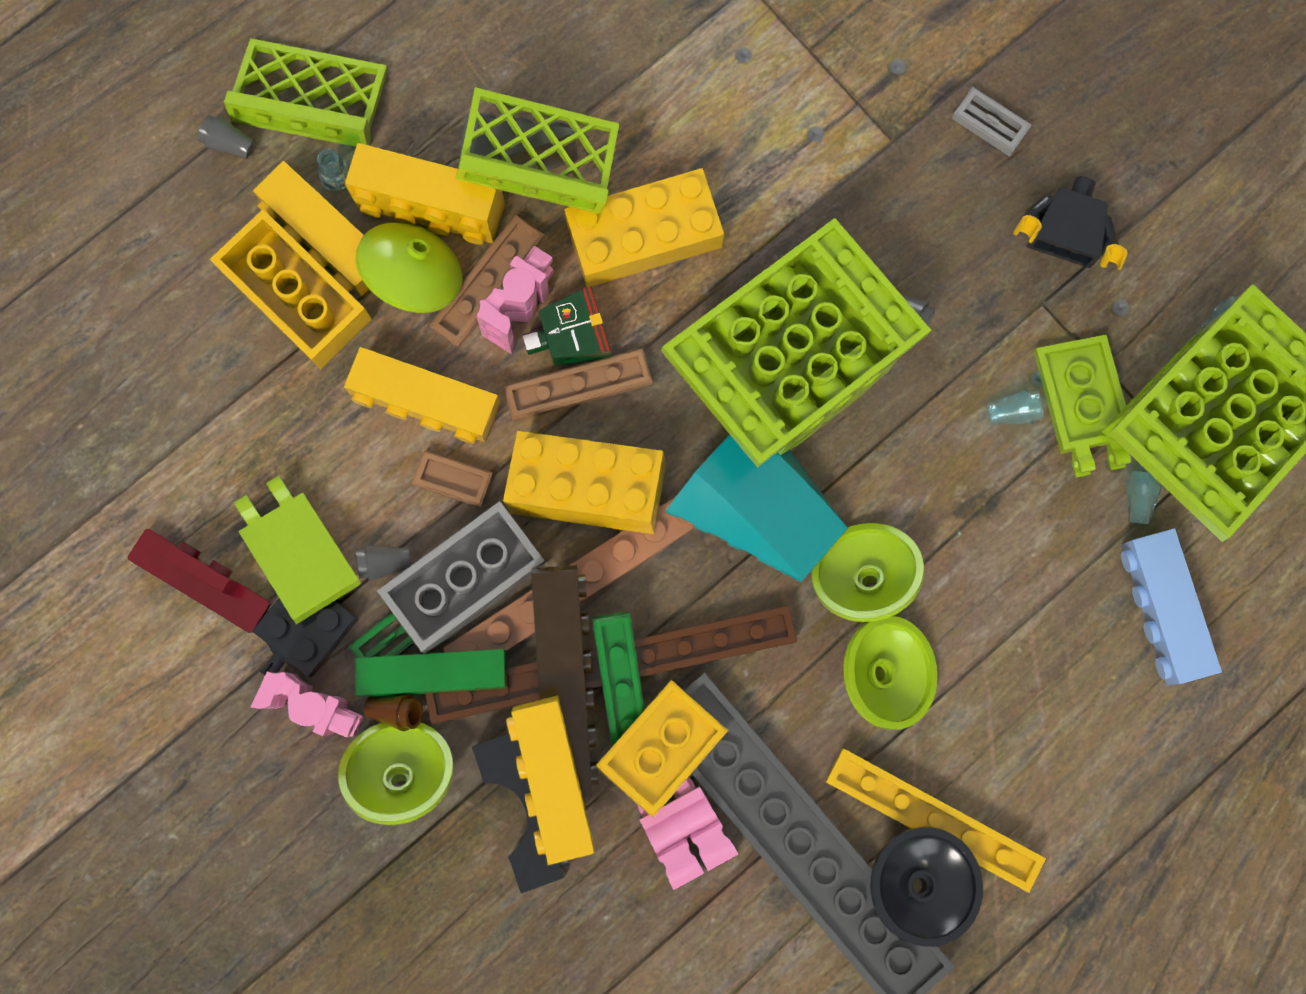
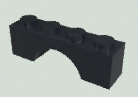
M508 733L471 746L483 782L502 785L510 789L519 797L524 805L527 815L526 833L518 848L508 856L520 893L522 894L565 878L566 872L564 868L570 866L569 860L548 865L546 854H538L534 832L540 831L537 816H529L525 801V794L531 793L528 779H520L516 764V756L522 755L519 741H511Z

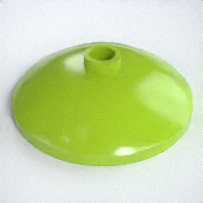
M394 222L375 226L365 233L356 250V266L363 282L377 297L396 308L415 313L439 311L449 306L461 289L463 274L456 255L441 238L420 226Z
M858 524L848 527L812 569V583L818 599L835 615L857 622L879 621L901 612L916 598L924 580V562L916 543L903 531L885 524ZM869 583L876 584L872 587H865Z
M891 616L883 620L864 623L854 633L846 649L844 658L846 690L855 709L872 725L887 730L904 729L914 725L928 712L937 688V664L930 643L918 627L901 617Z
M420 722L415 729L402 732L389 725L380 723L358 735L344 752L338 770L340 791L349 808L367 821L383 825L408 823L432 811L445 797L453 779V758L445 739L426 724ZM399 781L406 782L404 785L400 787L394 786Z

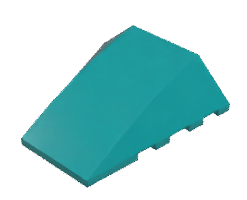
M731 435L696 470L665 511V513L675 518L680 517L694 524V528L706 534L709 532L727 541V545L739 551L742 549L756 556L758 561L799 582L804 580L848 529L790 450L781 455L776 453L757 468Z

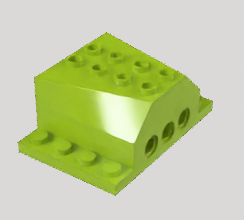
M834 218L662 346L661 352L758 468L776 453L781 455L801 444L845 410L884 376L903 354L928 336L932 330L837 219Z
M1252 284L1224 313L1193 336L1101 432L1117 441L1223 542L1237 531L1306 454V333Z

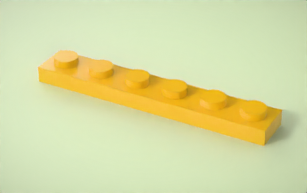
M843 748L825 780L831 786L910 829L931 827L953 834L971 850L980 867L1028 893L1046 860L1041 855Z

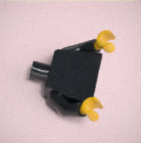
M1076 177L1071 190L1059 188L1053 196L1044 195L1025 210L1022 219L1013 232L1016 236L1019 232L1026 233L1029 236L1027 248L1087 268H1091L1100 259L1102 254L1101 267L1106 268L1110 261L1117 265L1118 270H1121L1128 255L1127 250L1119 245L1112 218L1107 214V203L1092 197L1096 183L1088 177Z

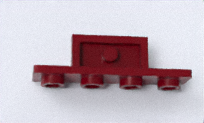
M147 528L144 530L127 557L129 561L244 631L253 633V629L262 620L271 606L270 601L230 578L233 571L215 560L209 565L198 557L202 552L184 541H181L178 546L151 529Z

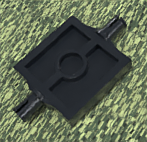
M279 598L252 631L266 642L271 652L274 653L259 671L264 676L267 672L278 673L283 665L287 663L294 665L307 677L312 678L359 619L345 609L343 603L338 598L296 624Z

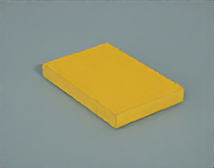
M671 680L595 767L653 818L728 730Z

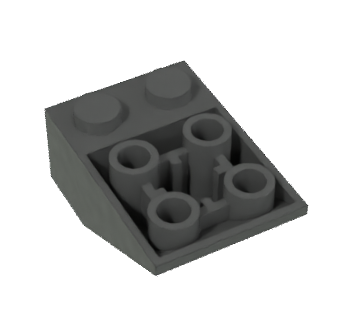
M480 113L486 124L496 119L493 115ZM467 115L465 116V123H464L462 144H461V150H460V157H461V152H462V147H463V142H464V137H465V132H466V127H467V122H468V117H469V116H467ZM513 118L523 133L538 125L526 118ZM477 121L475 123L474 132L481 128ZM507 121L491 129L501 146L517 137ZM554 122L549 125L559 142L574 134L572 128H569L564 123ZM543 130L527 138L538 155L553 147ZM485 133L472 140L470 153L486 156L495 151ZM576 140L563 147L572 162L576 161L578 157ZM521 142L505 151L512 163L523 165L532 159ZM557 151L542 160L548 170L565 165ZM497 156V157L494 158V159L502 160L500 156ZM536 164L531 167V168L538 169V167L536 166Z

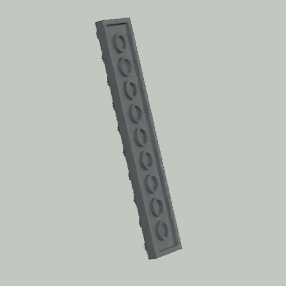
M705 673L701 675L684 691L720 722L728 732L691 774L876 994H926L955 966L938 946L924 947L910 944L896 937L884 926L875 911L871 898L870 879L872 869L710 678Z

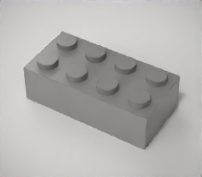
M499 501L381 587L377 592L421 652L428 654L530 579L532 568L546 567L545 560Z

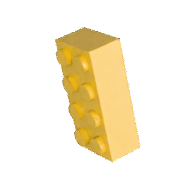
M357 143L345 181V185L359 211L367 216L379 218L381 214L390 216L397 223L413 225L416 223L428 226L430 231L439 235L448 236L450 232L462 235L464 240L478 245H482L484 241L494 243L505 208L502 190L457 180V168Z
M703 168L609 195L600 214L573 207L564 209L566 224L586 287L596 286L720 249L723 246L724 232Z
M264 209L210 258L213 264L320 370L372 321L366 309Z
M517 431L503 502L510 514L654 534L666 469L664 452L661 450Z

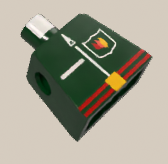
M592 286L579 290L539 310L538 313L543 329L522 334L528 355L549 350L554 366L589 363L612 356Z

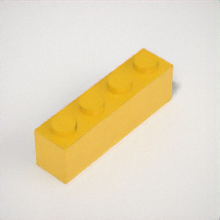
M283 160L253 190L260 200L257 207L260 211L264 209L273 219L277 217L286 225L283 229L298 244L303 241L311 249L308 253L323 268L328 265L336 272L333 278L348 292L354 289L362 297L369 288L363 282L357 270L356 250L364 235Z
M362 347L358 350L344 386L347 392L353 396L351 400L359 405L372 408L373 404L386 407L385 412L393 417L406 420L407 416L420 419L421 426L436 432H440L441 428L454 431L455 438L470 444H474L476 440L486 443L501 403L496 394Z
M554 696L513 706V717L506 719L511 741H519L522 755L516 756V764L520 779H528L531 793L525 794V801L529 816H537L540 831L534 832L538 854H546L548 865L594 854V842L559 697Z

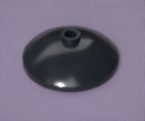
M919 827L899 833L884 845L872 868L870 891L875 911L884 926L891 933L910 944L935 947L956 940L971 927L982 904L983 879L975 856L963 841L953 834L938 828ZM917 878L922 882V889L919 892H916L913 888V883Z

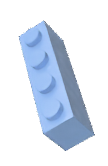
M1175 528L1121 544L1123 548L1121 552L1122 564L1125 570L1131 573L1135 585L1132 588L1133 598L1136 605L1143 610L1146 619L1144 632L1147 640L1154 644L1158 657L1155 659V666L1160 678L1165 680L1168 686L1183 684L1222 673Z

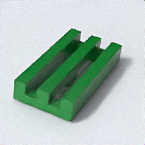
M392 612L348 647L357 658L374 657L404 634L406 630L401 625L365 654L361 651L364 645L398 620ZM409 636L384 656H398L415 642Z

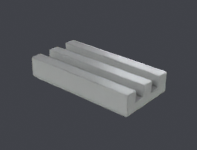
M975 87L971 88L951 118L1009 157L1031 127L1030 123ZM974 101L981 107L985 108L986 110H988L989 112H991L1007 124L1017 129L1018 133L1016 134L1015 132L1001 124L998 119H996L990 114L984 113L983 111L972 105L970 102Z

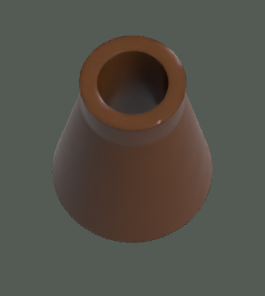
M411 694L373 696L367 698L364 705V714L367 718L375 719L405 732L409 729H415L420 724L423 706L421 701L415 699Z

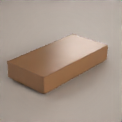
M424 450L412 485L482 508L494 474L493 472Z

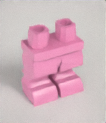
M533 246L524 260L515 256L510 263L511 270L503 278V290L494 288L487 298L479 302L480 309L476 317L482 336L510 354L513 353L515 347L510 321L529 322L537 312L538 301L544 304L549 296L548 281L554 274V269L550 266L553 260L549 254Z
M285 672L266 673L251 708L278 709L285 706L288 698L289 719L301 726H314L312 732L321 736H334L335 733H338L345 737H355L364 716L347 709L349 700L325 693L312 692L313 686L303 681L298 674Z
M689 777L674 793L676 799L664 805L653 818L638 805L642 818L639 820L659 861L666 867V875L673 890L704 874L698 860L691 854L689 850L690 845L686 839L691 838L693 843L697 845L699 855L708 871L738 855L730 839L724 835L722 831L723 826L700 787L696 788Z

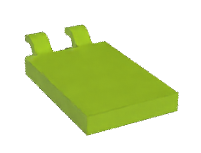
M1107 335L1036 348L1034 355L1060 454L1072 453V466L1075 477L1088 476L1091 474L1090 471L1096 470L1090 448L1107 446V460L1111 471L1126 468L1125 464L1131 463L1130 454L1117 441L1101 432L1126 406Z
M278 475L266 483L280 505L278 508L261 517L247 495L233 503L248 525L238 531L291 618L298 624L361 585L304 493L293 498Z

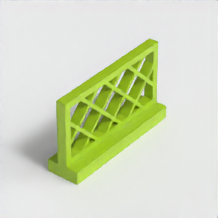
M250 38L233 91H227L224 105L231 122L354 147L357 146V143L369 146L372 138L370 129L388 73L387 65ZM257 52L272 54L275 59L259 69L254 63ZM295 60L306 61L309 67L292 75L286 65ZM330 66L340 68L343 74L329 82H326L320 73ZM281 68L287 79L270 87L264 76ZM364 73L376 75L375 82L363 89L354 80V78ZM315 75L321 86L305 94L298 83ZM258 79L266 89L256 95L244 94L245 86ZM349 82L356 92L339 101L332 90ZM293 86L300 96L290 102L280 101L276 95ZM326 93L334 102V104L325 109L314 108L311 103L312 100ZM362 100L367 107L364 118L349 115L345 108Z
M475 87L456 179L600 214L607 201L609 190L607 187L619 123ZM480 100L496 104L502 115L486 124L478 112ZM521 111L532 113L538 122V125L525 133L522 132L513 119V116ZM542 116H546V117H550V118L544 120V118H543ZM557 120L568 122L574 131V134L561 142L558 141L549 127L550 124ZM477 121L481 128L474 132L475 123ZM507 121L517 137L501 146L491 129ZM578 125H582V126H586V127L580 129V127H579ZM592 129L609 132L607 145L597 151L594 150L584 135ZM543 130L553 147L538 155L527 138ZM484 133L495 148V151L486 156L470 153L472 140ZM579 139L589 156L574 164L563 147ZM520 142L532 158L523 165L512 163L505 152ZM556 151L568 167L559 174L549 172L542 162L543 159ZM605 153L604 161L602 162L599 156ZM497 156H500L502 160H498V159H494V158L497 157ZM593 160L601 172L599 184L585 181L578 169ZM536 164V166L538 167V169L531 168V167ZM572 173L575 178L568 177L567 175Z

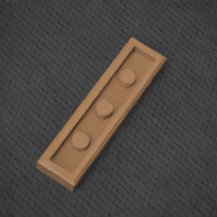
M515 214L462 282L461 289L455 300L449 306L441 309L430 323V328L460 349L479 324L476 315L480 309V300L487 298L494 288L503 290V278L511 270L510 263L514 257L518 256L524 260L533 246L539 247L545 239L544 234Z
M640 348L504 385V390L512 420L517 422L652 385V378L644 350Z

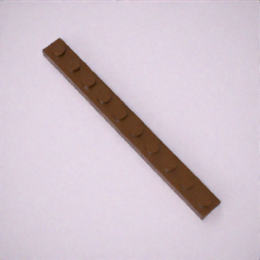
M789 605L634 640L640 678L797 642ZM597 649L590 650L592 672L584 673L585 688L603 686ZM537 662L508 668L506 689L425 693L431 724L540 700Z

